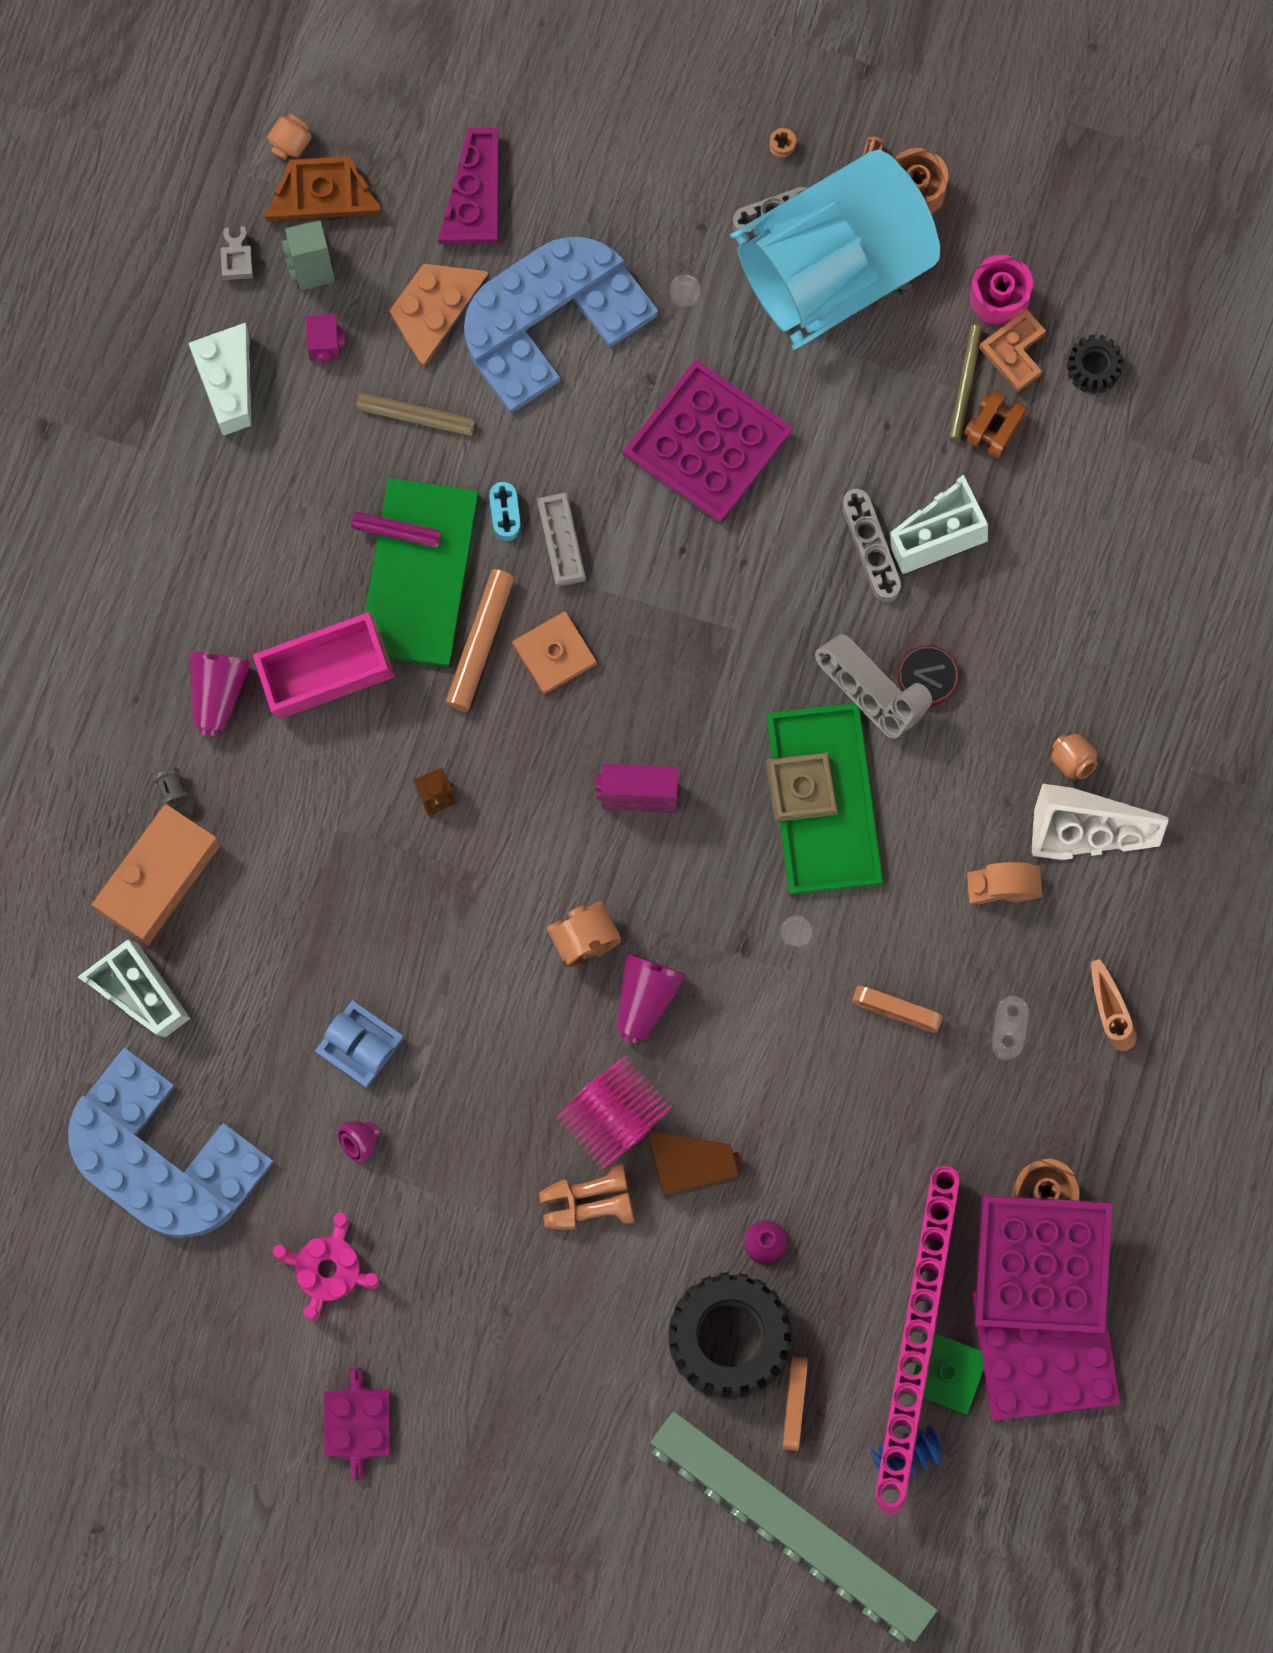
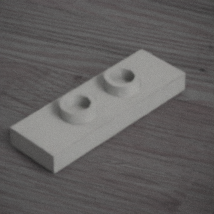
M567 492L537 498L556 587L586 581Z

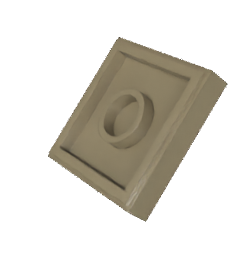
M828 752L766 760L775 822L837 814L838 810Z

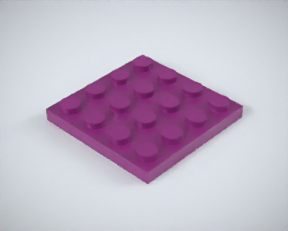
M695 359L623 450V456L719 524H722L792 434L793 427Z
M982 1195L975 1326L1105 1333L1113 1204L1111 1202Z
M976 1291L971 1293V1294H972V1300H973L974 1313H975ZM1107 1318L1105 1333L977 1326L991 1422L1120 1404Z

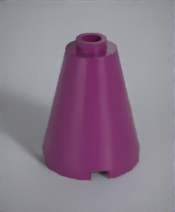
M190 651L189 670L193 727L199 728L198 734L217 737L218 731L224 732L249 672L251 661L219 654L214 655L206 652Z
M628 953L624 964L616 1027L617 1031L622 1032L620 1038L634 1044H638L640 1039L646 1041L683 984L686 974Z

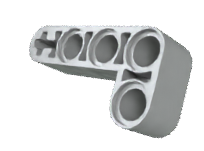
M838 634L816 650L815 658L822 670L886 736L892 739L898 738L917 724L932 704V696L924 685L914 683L902 692L847 635Z

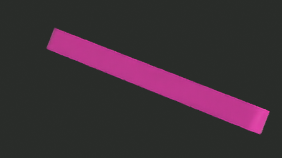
M949 1166L937 1168L932 1173L876 1487V1503L878 1508L886 1514H896L904 1508L959 1195V1175L955 1169ZM942 1179H947L954 1185L948 1190H943L937 1186V1183ZM937 1209H942L948 1213V1217L943 1220H936L931 1214ZM931 1240H938L943 1244V1247L940 1250L932 1251L926 1247V1244ZM926 1270H931L938 1277L932 1282H927L920 1275ZM927 1301L932 1305V1309L929 1312L922 1313L915 1308V1305L918 1302ZM915 1332H921L927 1336V1340L924 1343L916 1344L910 1340V1336ZM916 1363L922 1370L917 1375H909L904 1371V1368L907 1364ZM909 1394L915 1397L916 1403L913 1406L905 1407L898 1400L901 1396ZM898 1426H905L910 1429L911 1434L905 1439H900L893 1434V1430ZM892 1458H900L905 1462V1467L899 1471H894L888 1467L887 1463ZM886 1490H895L899 1493L900 1498L894 1503H888L881 1496Z

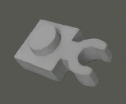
M244 226L240 227L241 234L237 238L230 237L229 228H224V239L229 247L220 248L223 280L253 278L251 246H243L247 242V233Z

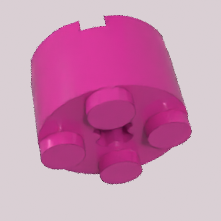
M1007 255L989 257L979 265L971 284L970 303L972 309L983 323L987 325H1006L1028 308L1033 289V278L1030 270L1024 263H1020Z

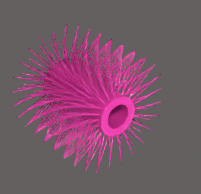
M627 1056L624 1059L622 1058L616 1065L613 1064L605 1073L603 1072V1074L590 1082L578 1094V1097L573 1099V1102L570 1101L571 1103L566 1106L567 1108H564L557 1117V1119L560 1116L562 1117L568 1110L572 1111L570 1115L565 1116L566 1118L560 1124L562 1125L574 1114L578 1113L566 1129L570 1125L573 1126L579 1120L581 1122L571 1130L572 1132L569 1135L574 1131L576 1132L581 1126L583 1128L574 1137L575 1139L579 1135L582 1136L587 1130L590 1131L580 1140L579 1145L584 1140L589 1139L596 1131L598 1132L584 1148L586 1149L596 1140H600L589 1150V1155L595 1148L598 1149L604 1142L606 1143L599 1149L593 1159L606 1151L613 1143L615 1144L598 1160L599 1164L615 1152L602 1169L638 1143L651 1130L650 1128L663 1118L671 1108L669 1106L651 1122L649 1121L662 1109L667 1100L648 1114L662 1096L647 1106L646 1104L654 1099L656 1091L649 1095L642 1103L640 1102L650 1093L649 1091L652 1090L653 1086L639 1095L644 1090L643 1088L646 1087L645 1085H648L645 1082L633 1092L636 1086L640 1084L639 1082H642L643 1076L636 1083L634 1082L629 1086L634 1081L633 1079H636L635 1076L639 1075L638 1072L624 1082L626 1077L630 1075L629 1073H632L636 1066L632 1067L626 1074L620 1075L630 1065L627 1062L622 1068L620 1067L625 1062L624 1060Z

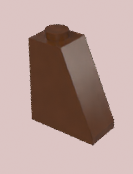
M656 1131L648 1133L664 1199L736 1181L739 1176L738 1171L743 1170L739 1152L733 1153L730 1144Z

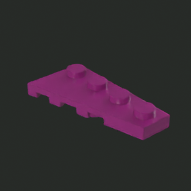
M468 128L459 159V167L451 188V196L445 210L443 225L437 239L438 244H498V128Z

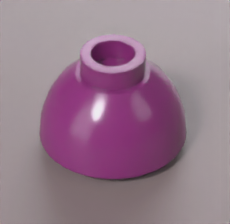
M349 1121L339 1125L337 1137L340 1146L349 1158L356 1162L364 1163L373 1154L376 1147V1139L380 1137V1132L371 1121L367 1123Z
M770 1220L758 1221L750 1226L745 1233L744 1249L748 1257L754 1262L761 1265H771L781 1260L786 1254L788 1237L785 1230L776 1222Z

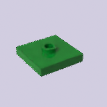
M934 1334L923 1399L967 1416L984 1370L981 1351ZM916 1364L912 1375H917L921 1372L922 1368L918 1364Z

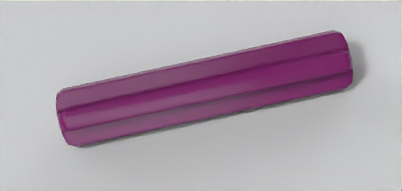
M354 512L351 519V528L430 547H437L441 538V533L437 529L362 512Z

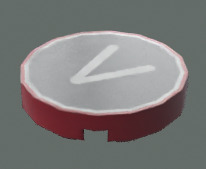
M933 645L919 646L910 650L902 658L897 672L898 686L903 692L914 683L922 684L929 690L932 696L930 707L938 706L955 693L959 681L958 666L953 656L946 650Z

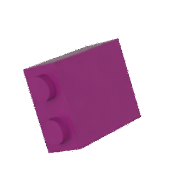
M603 764L602 773H596V800L602 801V809L676 813L678 767Z

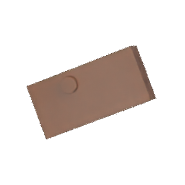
M165 803L93 901L92 907L96 913L148 947L219 849L220 845L217 838Z

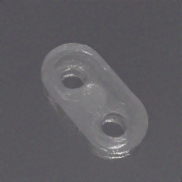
M1009 996L1004 998L996 1010L991 1047L994 1054L1003 1060L1016 1058L1024 1046L1029 1009L1026 1002L1019 997ZM1009 1007H1016L1019 1014L1014 1017L1010 1016L1007 1009ZM1010 1037L1014 1041V1045L1006 1047L1002 1039Z

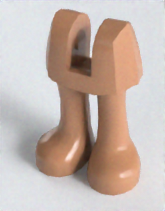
M624 1165L613 1166L606 1176L574 1185H569L567 1180H562L538 1193L540 1204L548 1205L565 1202L566 1210L543 1215L545 1228L572 1230L576 1229L577 1222L601 1216H617L624 1224L635 1223L629 1193L582 1205H576L575 1200L599 1194L628 1192L629 1188Z

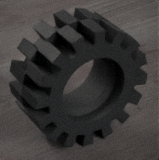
M1095 334L1089 335L1088 340L1083 337L1080 339L1079 344H1074L1067 362V369H1069L1068 377L1069 379L1073 378L1072 384L1075 387L1078 384L1081 386L1080 391L1085 392L1087 388L1091 389L1090 394H1096L1097 390H1100V393H1104L1108 387L1111 389L1114 387L1115 382H1118L1124 365L1122 364L1124 357L1123 354L1120 355L1121 348L1119 345L1113 346L1115 341L1111 338L1107 342L1104 340V335H1100L1099 339H1095ZM1089 355L1103 357L1107 364L1106 370L1100 374L1088 372L1084 367L1085 358Z

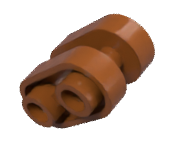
M995 390L992 395L989 393L985 395L979 406V409L982 411L977 420L975 418L970 420L964 434L968 436L966 442L977 448L982 441L989 443L991 446L988 454L1000 459L1024 419L1028 407L1019 402H1016L1012 409L1006 407L1004 402L1007 396ZM999 416L1005 419L996 434L989 429L996 417Z

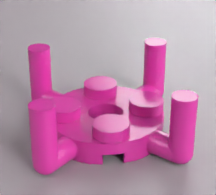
M337 1213L334 1216V1223L336 1225L332 1237L312 1239L303 1247L299 1254L286 1250L282 1245H276L273 1248V1255L278 1261L295 1266L296 1278L300 1287L312 1298L310 1305L304 1308V1315L311 1322L318 1320L324 1302H332L346 1296L356 1285L372 1290L377 1289L380 1285L376 1274L360 1272L359 1260L355 1251L344 1241L349 1221L343 1213ZM328 1260L333 1261L337 1266L335 1275L330 1278L322 1277L319 1274L321 1263Z

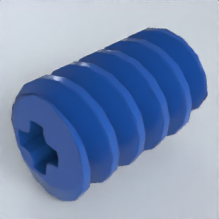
M931 1424L927 1425V1435L918 1428L911 1467L912 1475L916 1474V1463H919L924 1470L928 1469L927 1459L929 1458L936 1465L940 1464L939 1454H942V1449ZM903 1434V1439L907 1438L909 1434ZM883 1442L879 1444V1454L870 1447L878 1472L883 1453ZM892 1458L888 1461L887 1465L891 1470L899 1471L905 1467V1462L900 1458Z

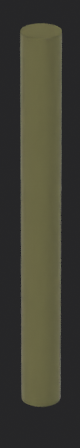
M972 325L970 329L949 439L955 442H960L962 438L983 327L979 325Z

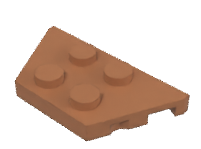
M423 264L389 311L390 316L400 329L404 340L412 349L421 367L425 368L466 311L474 295L489 279L488 272Z

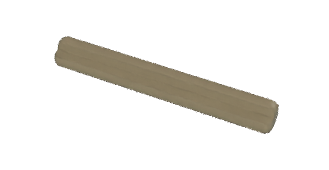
M360 393L357 399L356 406L360 411L468 436L472 435L474 431L475 420L470 417L367 393Z

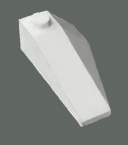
M1042 784L1034 809L1032 855L1066 860L1073 859V855L1091 853V856L1101 855L1102 851L1119 848L1122 851L1158 847L1161 844L1169 820L1166 816L1075 788Z

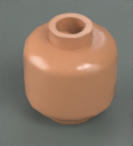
M289 114L288 117L280 116L267 136L268 142L273 145L271 152L285 161L288 156L296 159L300 158L312 138L311 133L308 131L310 126L292 114Z
M1062 735L1054 742L1051 761L1068 779H1085L1096 769L1098 763L1096 761L1097 751L1082 735Z

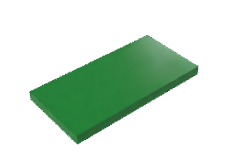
M388 478L381 517L437 529L441 533L440 542L437 547L378 535L365 613L369 612L376 620L389 660L450 668L479 497L477 490Z
M852 703L766 713L771 759L828 752L838 810L836 815L780 822L789 896L881 886L883 881L859 707Z

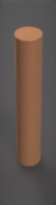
M491 570L445 702L447 706L463 712L469 711L515 579L514 576L505 571Z

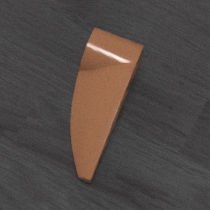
M1100 959L1092 961L1091 971L1094 992L1105 1033L1114 1049L1127 1051L1136 1044V1030L1122 996L1108 970ZM1124 1029V1034L1118 1036L1117 1031Z

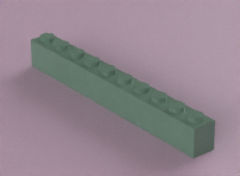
M674 1411L651 1440L650 1446L654 1448L652 1454L666 1465L669 1461H672L680 1467L677 1473L691 1484H694L697 1480L706 1487L703 1493L717 1504H720L722 1500L732 1507L730 1513L744 1524L750 1520L758 1526L759 1529L756 1533L770 1544L774 1540L785 1547L782 1553L798 1564L803 1560L812 1568L809 1573L823 1584L827 1580L838 1587L835 1593L851 1604L853 1600L865 1607L862 1611L865 1616L876 1624L880 1620L891 1627L888 1633L901 1643L905 1644L907 1640L914 1643L936 1613V1608Z

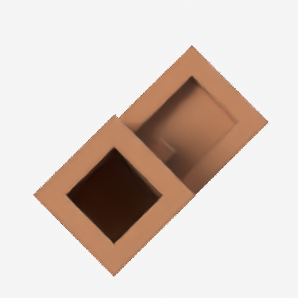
M1020 862L995 863L986 865V869L967 873L969 903L978 905L1001 899L1017 903L1043 897L1040 866Z

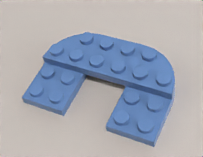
M566 237L553 240L492 278L472 298L464 322L467 350L477 370L510 414L560 382L559 375L525 331L573 299L607 346L611 348L659 316L657 308L624 266V260L607 245L584 237Z
M123 1048L86 1096H81L73 1110L68 1130V1142L72 1158L79 1171L93 1186L149 1229L173 1238L202 1236L210 1233L231 1218L274 1162L222 1123L183 1173L137 1137V1134L175 1086L126 1048Z

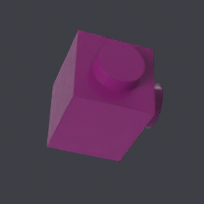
M336 314L307 315V351L310 361L315 360L318 363H329L333 359H340V348H345L344 330H339Z

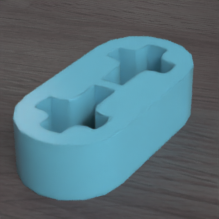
M499 482L491 488L489 495L493 529L498 539L512 541L519 536L521 531L517 493L512 484ZM501 491H506L507 496H512L507 498V508H502L501 500L497 498L500 496ZM509 515L510 524L515 525L511 527L510 532H505L504 528L499 527L503 526V516Z

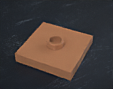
M565 611L512 641V645L543 695L597 665V661Z

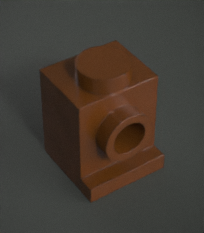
M442 767L413 780L417 794L428 816L457 804L453 796L452 787Z

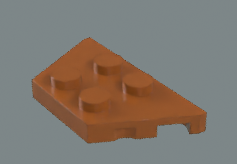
M343 156L291 159L284 171L285 176L283 180L279 182L274 192L273 201L269 209L266 208L264 213L265 220L268 222L381 215V209L370 193L365 180L358 173L351 157Z

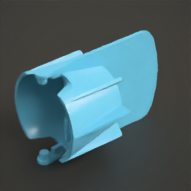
M882 150L868 152L730 234L731 238H736L738 244L741 245L737 248V252L744 273L760 303L775 324L783 332L798 324H801V328L805 327L808 333L812 332L806 337L803 336L800 330L790 335L794 343L791 345L793 350L803 346L841 321L932 268L940 259V243L936 227L922 193L899 163ZM754 227L751 230L754 235L758 236L748 241L750 238L748 237L746 231Z

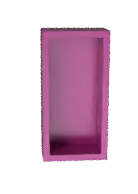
M369 612L253 654L270 710L279 720L395 677L377 622Z

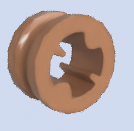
M779 128L771 134L769 148L773 156L781 159L792 156L796 148L795 134L787 128ZM781 138L787 139V145H785L784 149L779 148L776 140L781 142Z

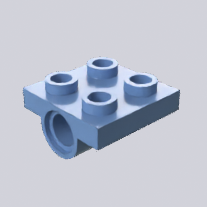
M352 1000L345 1011L339 1013L329 1025L324 1034V1039L315 1050V1053L367 1089L403 1041L404 1037Z

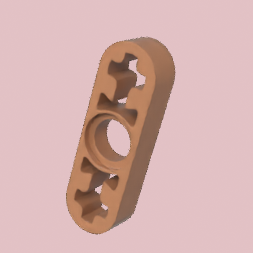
M864 986L856 987L851 1001L861 1008L932 1033H938L943 1020V1016L937 1012Z
M792 1356L782 1450L799 1451L808 1357Z

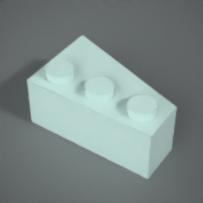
M246 323L189 343L192 356L223 436L251 426L250 336Z
M964 475L958 478L956 484L946 492H941L934 497V501L922 511L919 509L890 532L891 551L902 574L988 542V524Z
M129 939L78 976L79 979L89 984L156 1035L167 1037L191 1019L140 945Z

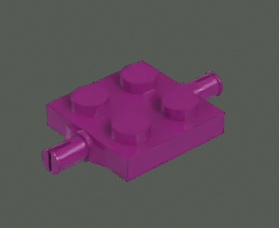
M350 1368V1388L342 1391H324V1457H341L350 1460V1480H356V1467H358V1480H363V1460L371 1457L389 1456V1390H370L363 1387V1368H357V1381L355 1368Z

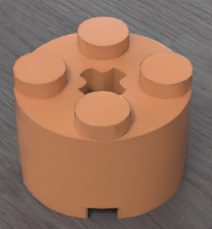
M911 148L901 152L896 156L895 160L909 174L913 182H916L915 185L922 193L930 213L933 214L943 205L948 184L946 164L937 154L933 155L926 152V149Z
M599 901L587 909L584 905L577 907L568 913L570 919L566 921L559 920L546 928L567 969L587 963L586 959L595 955L597 957L602 956L621 943L620 940H622L603 901Z
M1042 1159L1026 1166L1020 1172L1012 1189V1197L1041 1198L1039 1191H1042L1044 1187L1050 1189L1049 1195L1052 1196L1047 1199L1079 1200L1080 1194L1079 1185L1072 1170L1064 1163L1054 1159Z

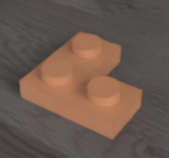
M1026 309L980 343L979 349L1018 393L1041 376V369L1025 350L1045 336L1046 330Z

